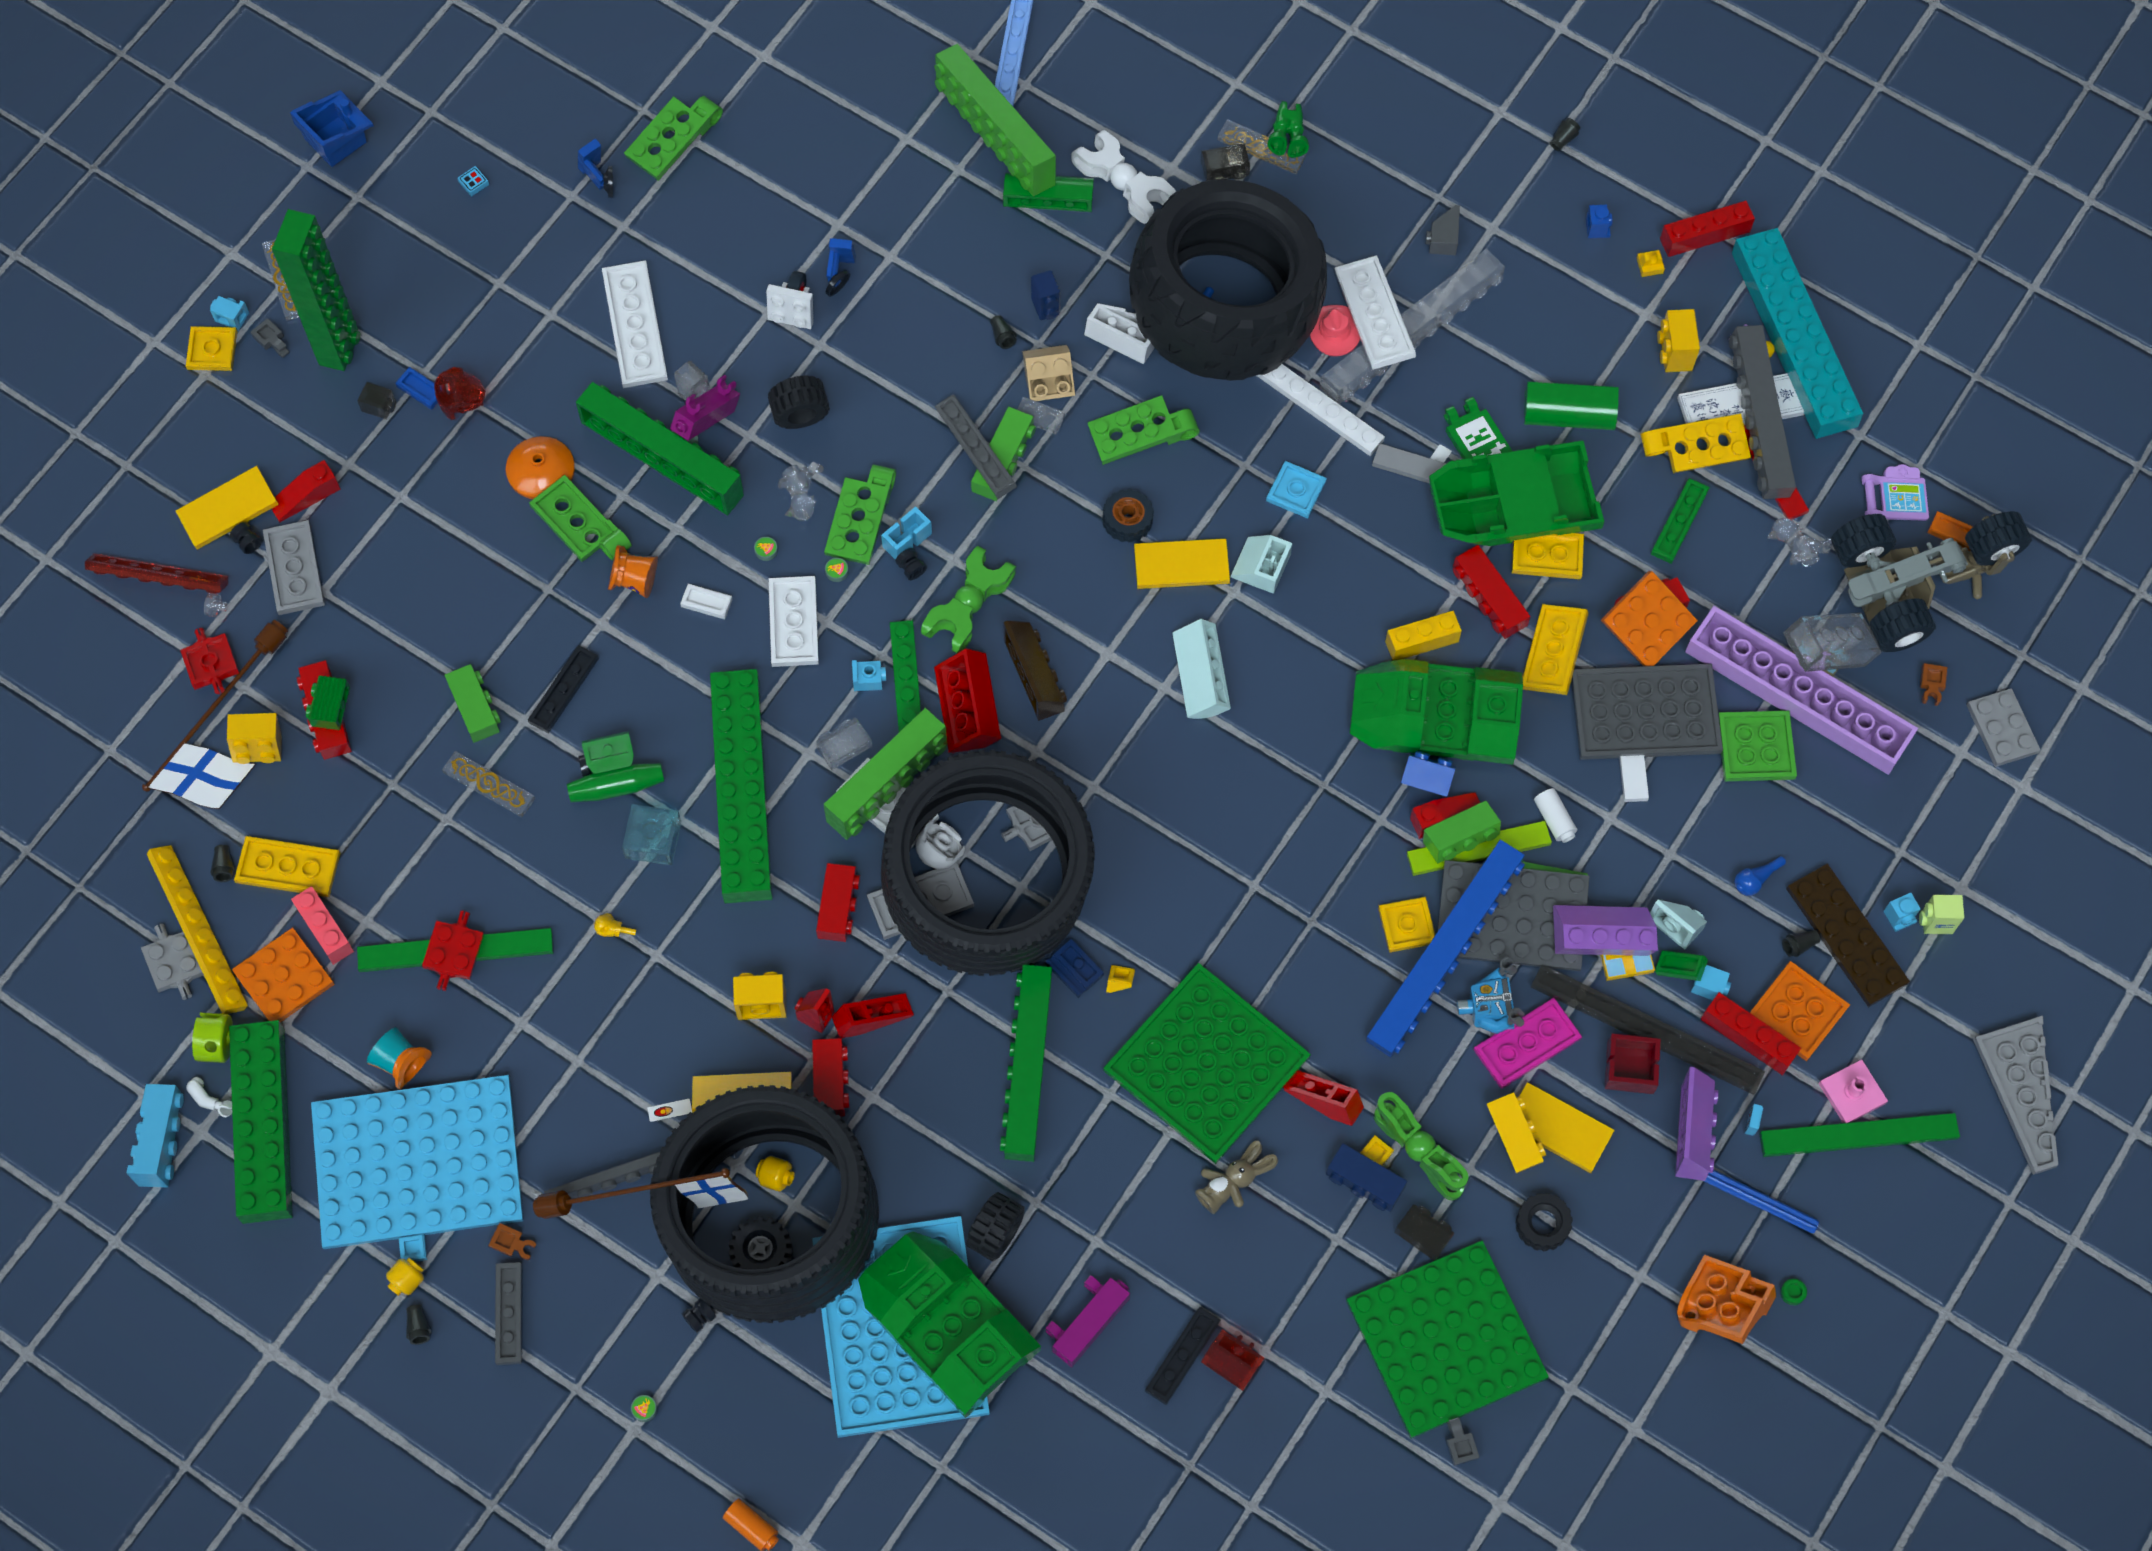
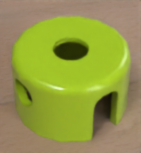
M200 1012L202 1018L196 1017L192 1036L194 1060L197 1062L225 1063L230 1056L229 1026L233 1025L232 1018L229 1014Z

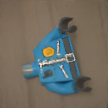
M1510 957L1503 958L1500 962V968H1497L1475 985H1472L1470 987V999L1457 1000L1458 1015L1472 1014L1475 1027L1485 1029L1494 1034L1507 1029H1514V1024L1518 1027L1523 1026L1524 1020L1521 1016H1524L1525 1013L1520 1008H1514L1509 977H1506V973L1514 975L1517 972V967L1511 965L1514 963V960Z

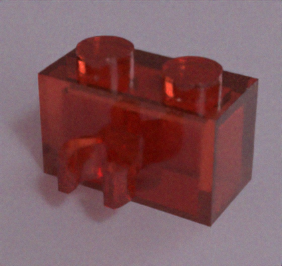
M1222 1329L1201 1363L1243 1391L1265 1358L1252 1350L1254 1343L1251 1342L1247 1346L1241 1342L1242 1335L1235 1338Z

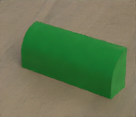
M1005 173L1003 206L1092 212L1094 178L1055 176V186L1032 196L1028 190L1023 189L1016 176L1011 175V173Z
M1527 382L1524 425L1615 430L1618 415L1619 387Z

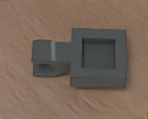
M268 318L250 332L252 337L265 350L272 346L282 358L289 354L286 344L280 340L284 337L282 332Z
M1459 1417L1449 1420L1447 1424L1453 1438L1448 1439L1446 1443L1454 1466L1479 1459L1472 1433L1464 1435Z

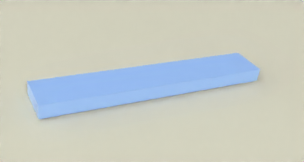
M1011 0L995 87L1013 107L1034 0Z

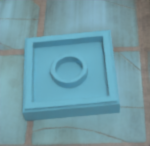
M1285 461L1266 497V501L1308 519L1327 478Z

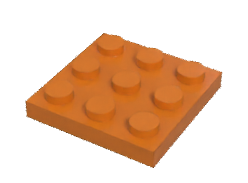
M1648 571L1601 619L1605 626L1643 667L1654 666L1698 621L1653 571Z
M293 927L232 969L268 1021L279 1020L280 1023L335 985Z
M1790 961L1750 1013L1801 1047L1797 1055L1807 1062L1849 1008L1850 1004Z

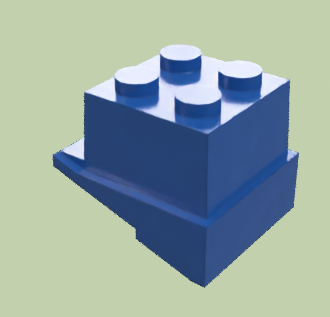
M341 90L314 103L311 101L290 112L293 123L301 131L304 139L331 167L365 144L364 130L374 126Z

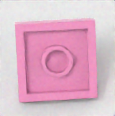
M1863 1060L1819 1082V1086L1842 1123H1851L1888 1102Z

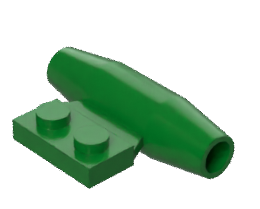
M629 731L582 741L586 764L593 773L567 783L570 802L601 801L637 793L664 782L660 763L632 764L634 753Z

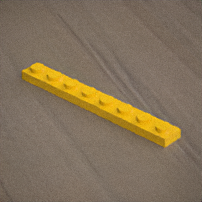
M172 846L149 849L147 852L149 861L222 1014L244 1011L248 1005Z

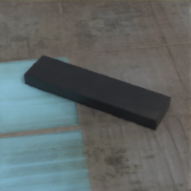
M578 645L528 718V723L549 734L599 660L598 655Z
M1199 1306L1145 1389V1392L1167 1405L1221 1320Z

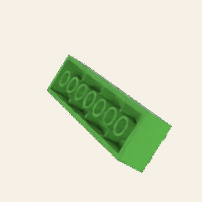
M955 44L935 54L936 64L934 68L936 71L935 85L937 89L947 96L949 103L959 110L961 117L971 124L973 131L979 133L986 146L992 148L998 160L1005 163L1011 175L1018 178L1023 189L1028 190L1032 196H1035L1055 186L1056 155L958 44Z

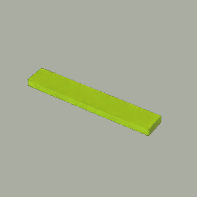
M1541 821L1501 830L1494 840L1482 842L1470 851L1465 850L1449 861L1474 863L1487 860L1500 839L1519 852L1550 846L1552 841L1546 822ZM1427 847L1407 851V858L1413 876L1444 869L1445 860L1437 864Z

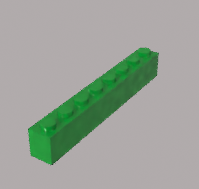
M1023 965L1022 973H1017L1016 987L1021 988L1020 996L1015 995L1014 1010H1018V1019H1013L1012 1033L1016 1034L1015 1042L1010 1043L1009 1057H1014L1013 1066L1008 1065L1007 1080H1011V1089H1006L1005 1104H1009L1008 1113L1004 1112L1002 1127H1006L1007 1131L1006 1136H1001L1000 1151H1004L1005 1159L1034 1162L1052 967Z

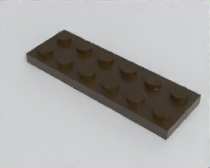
M1828 863L1788 885L1786 890L1813 929L1818 932L1820 939L1868 1008L1910 983V980Z

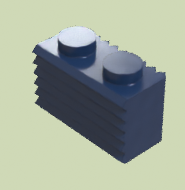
M1049 270L1033 275L1031 277V299L1039 319L1051 320L1056 318L1060 314V290L1053 271Z

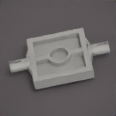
M1014 806L1006 809L1013 828L1001 833L1005 842L1018 836L1024 841L1029 851H1032L1052 840L1047 831L1032 816Z
M159 924L162 933L158 925H156L154 929L159 939L154 943L141 947L157 991L159 993L170 988H178L182 1000L187 999L184 991H186L188 998H191L192 994L188 984L193 979L204 976L185 934L181 932L168 936L164 924Z

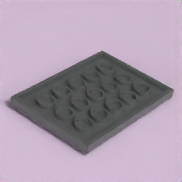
M1712 664L1574 669L1571 681L1580 760L1620 758V756L1639 755L1658 757L1722 753L1723 747Z
M1448 860L1444 862L1438 931L1483 864ZM1523 869L1519 876L1514 874L1509 881L1512 883V886L1505 896L1500 894L1496 900L1499 903L1498 907L1492 915L1487 914L1483 921L1486 924L1480 934L1474 933L1470 939L1472 945L1465 955L1461 953L1458 957L1461 959L1498 963L1503 958L1510 957L1514 960L1513 964L1581 971L1583 954H1555L1553 906H1587L1589 875Z

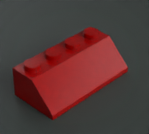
M966 648L935 666L934 670L943 721L946 726L949 752L955 753L986 748L1000 740L1001 734L986 653Z

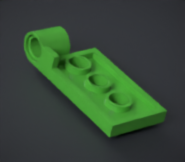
M673 96L624 154L629 160L659 181L699 134L703 136L711 126H714L720 120L723 109L706 96L700 97L691 108ZM681 115H689V119L686 122L678 121ZM672 130L675 132L672 138H664V134L667 131ZM653 147L661 148L658 154H650V150Z
M1162 395L1088 422L1103 465L1164 442L1170 445L1178 441L1192 439L1200 432L1192 410L1184 409L1169 414ZM1157 416L1165 417V421L1162 424L1157 425L1153 421ZM1136 424L1144 426L1141 432L1132 431V427ZM1114 432H1121L1123 434L1119 440H1112L1110 438Z
M873 464L867 482L845 477L825 547V555L870 565L885 507L889 502L895 483L896 469ZM864 489L871 492V496L865 500L858 497L859 492ZM856 511H863L865 513V517L861 521H855L852 516ZM851 532H856L859 534V539L856 542H849L846 539L847 535Z
M566 475L562 476L529 502L530 507L581 562L598 549H601L613 561L617 545L625 547L626 550L632 547L626 535L609 519L607 520ZM560 502H566L569 506L566 510L559 511L556 509V505ZM574 518H581L584 522L581 526L574 527L571 525V521ZM589 534H596L599 538L596 542L589 543L586 541V537Z

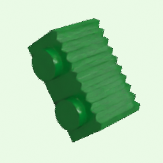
M320 675L318 676L317 683H313L311 688L312 705L308 704L306 708V718H308L312 727L341 729L350 686L346 679Z

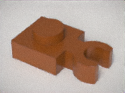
M1923 664L1920 688L1927 689L1922 696L1923 704H1926L1928 696H1932L1935 699V706L1939 705L1942 699L1939 691L1943 692L1946 688L1947 667Z
M499 1223L488 1247L510 1257L515 1250L522 1259L530 1260L531 1256L525 1254L523 1249L525 1246L535 1248L536 1243L532 1240L521 1241V1232Z

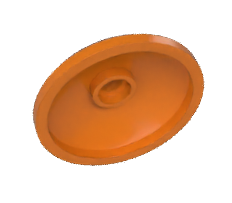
M545 436L532 437L519 443L511 451L506 462V476L511 487L518 494L529 499L536 498L564 475L572 481L575 472L574 459L568 447L557 439ZM536 459H542L538 463L534 462Z

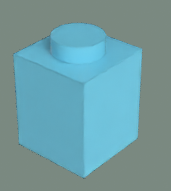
M1706 965L1701 981H1694L1691 993L1713 1000L1718 992L1727 996L1731 986V982H1728L1730 973Z

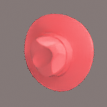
M1343 305L1322 307L1318 321L1310 334L1313 344L1319 351L1329 356H1343L1352 352L1358 345L1360 337L1349 308Z

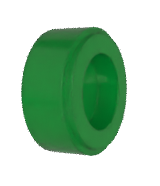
M1789 1279L1782 1285L1780 1294L1785 1303L1798 1305L1806 1298L1807 1288L1802 1281Z

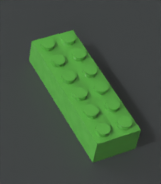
M924 708L823 804L826 822L846 840L851 836H856L862 830L863 824L866 821L873 820L885 803H891L902 787H908L913 781V777L919 771L923 772L926 770L931 759L936 755L940 756L946 750V726Z

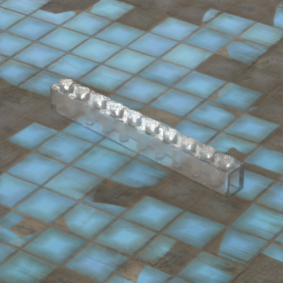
M1488 249L1484 250L1401 314L1414 349L1420 345L1421 340L1434 335L1438 327L1443 323L1445 325L1448 324L1456 313L1465 311L1474 299H1480L1485 295L1487 289L1492 285L1494 287L1503 280L1505 266ZM1362 344L1321 376L1319 388L1338 404L1343 401L1347 402L1358 389L1367 387L1372 378L1376 375L1381 376L1388 369V366L1372 370Z

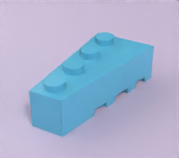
M146 1084L140 1108V1116L143 1118V1122L137 1124L135 1131L138 1145H132L130 1155L133 1157V1165H128L126 1172L139 1187H168L169 1180L173 1179L174 1166L171 1165L172 1157L177 1153L175 1135L180 1130L178 1112L184 1102L183 1093H181L176 1085Z

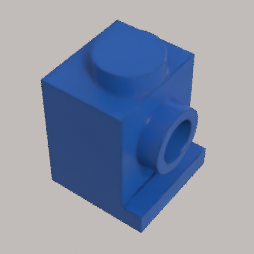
M1607 204L1589 205L1586 216L1588 238L1610 237L1612 214L1609 213Z

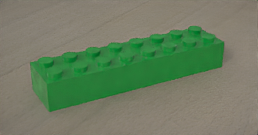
M592 382L576 401L583 425L728 516L744 496L740 473L737 469L722 464L721 460L713 454H706L699 445L687 442L674 431L668 430L661 421L657 419L655 421L652 420L642 409H635L630 406L623 397L619 396L617 398L611 394L607 387L603 385L598 386Z
M279 1020L229 1026L236 1217L242 1224L293 1218L285 1029Z

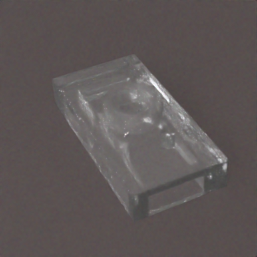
M1023 397L1017 409L1034 416V426L1056 435L1065 418V412Z

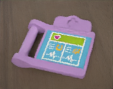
M1901 464L1896 467H1887L1883 472V476L1867 474L1861 477L1862 485L1865 486L1867 503L1865 515L1883 514L1886 519L1928 520L1925 479L1920 478V470L1918 468ZM1880 484L1882 511L1876 509L1874 485Z

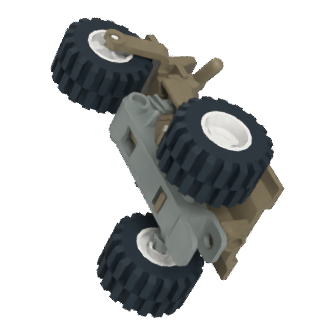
M2010 511L1984 517L1981 522L1976 524L1966 534L1965 540L1971 550L1970 552H1968L1966 547L1962 548L1953 538L1945 539L1940 543V546L1935 548L1928 542L1926 545L1929 550L1922 553L1919 552L1917 546L1892 550L1897 541L1883 514L1864 515L1841 526L1831 537V542L1843 567H1847L1844 569V572L1849 581L1848 594L1855 607H1862L1880 650L1883 652L1905 650L1922 642L1934 632L1936 624L1929 608L1936 586L1931 576L1939 574L1945 584L1960 582L1972 577L1973 597L1977 600L1982 597L1981 574L1985 572L1987 575L2001 573L2007 564L2014 561L2015 556L2025 550L2032 541V537L2021 514Z

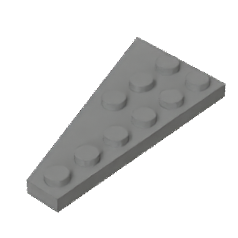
M2043 1016L1975 1037L1973 1040L2033 1175L2058 1166L2056 1137L2054 1136L2052 1123L2054 1118L2050 1103L2051 1090L2048 1061H2046L2045 1055L2046 1042L2042 1027L2044 1024Z

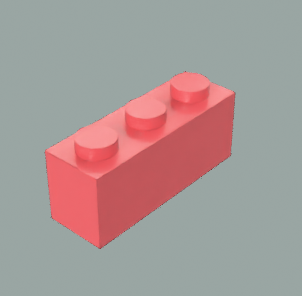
M312 886L291 898L296 909L333 965L354 952Z

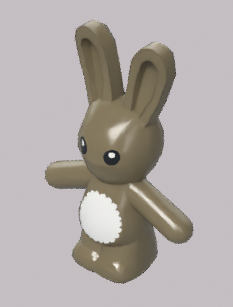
M1254 1141L1246 1149L1240 1160L1229 1164L1225 1174L1207 1168L1201 1171L1202 1177L1211 1181L1203 1189L1195 1191L1199 1202L1211 1214H1215L1230 1196L1236 1207H1242L1244 1201L1239 1188L1249 1186L1257 1175L1275 1168L1278 1164L1277 1156L1274 1154L1267 1155L1253 1164L1262 1151L1261 1143Z

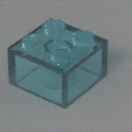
M632 804L622 846L625 859L672 865L682 822L679 811Z

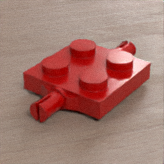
M199 628L200 633L196 629L195 634L198 641L180 650L194 690L212 684L216 694H220L219 689L223 693L225 689L222 680L239 674L228 638L225 633L207 638L203 628Z
M460 911L457 924H448L440 921L435 923L422 967L435 971L440 975L438 985L436 986L439 990L441 988L442 991L447 990L450 978L471 979L484 933L472 930L466 926L470 916L469 912L464 913V911Z

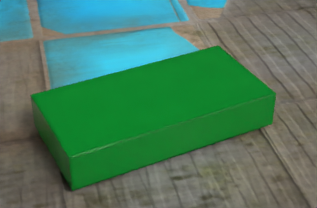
M1662 950L1655 973L1659 976L1701 981L1708 959L1704 955Z

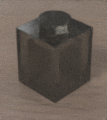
M366 382L357 400L362 412L386 420L390 412L392 413L396 407V400L392 390Z

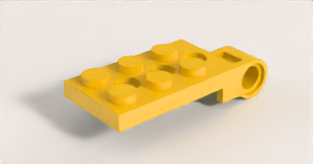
M1741 414L1660 428L1640 434L1645 457L1668 452L1673 473L1751 458ZM1719 435H1725L1727 437V446H1722L1719 444ZM1698 439L1705 440L1707 444L1706 450H1700L1697 447ZM1676 443H1681L1684 445V454H1679L1676 452Z

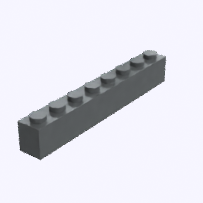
M1763 325L1736 326L1733 334L1729 337V347L1733 349L1734 353L1733 367L1737 369L1738 373L1737 386L1738 389H1741L1742 393L1741 406L1742 409H1745L1746 413L1745 426L1750 432L1749 446L1754 452L1753 466L1758 472V489L1762 492L1763 499L1790 498L1796 485Z

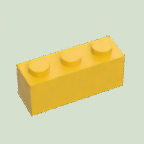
M1453 610L1387 631L1385 643L1392 660H1401L1458 643L1462 630Z
M1513 1092L1487 1103V1107L1516 1174L1543 1163L1542 1157L1546 1156L1541 1141L1536 1143L1532 1135L1536 1133L1532 1120L1525 1119L1522 1111L1526 1110L1522 1097H1516Z

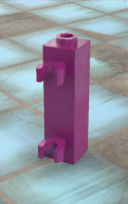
M723 375L717 380V386L696 399L695 394L689 396L686 399V405L675 411L670 429L689 441L735 412L740 393L734 390L736 382L733 381L727 385L725 382L727 376Z
M1090 1275L1084 1282V1287L1095 1294V1296L1064 1332L1053 1321L1045 1328V1332L1056 1340V1343L1052 1346V1352L1071 1368L1129 1301V1288L1122 1281H1114L1110 1278L1103 1286Z

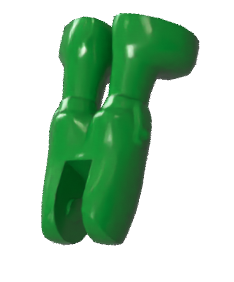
M1282 101L1277 111L1276 121L1273 124L1274 132L1268 138V148L1275 155H1284L1287 148L1286 134L1288 133L1290 135L1288 156L1291 158L1300 157L1309 150L1308 139L1302 135L1304 131L1301 104L1297 103L1294 110H1288L1287 102Z

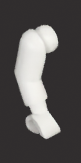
M194 1077L188 1082L186 1086L187 1091L200 1107L214 1111L218 1110L222 1117H228L232 1114V1101L221 1102L217 1098L209 1096L203 1089L204 1082L201 1078Z

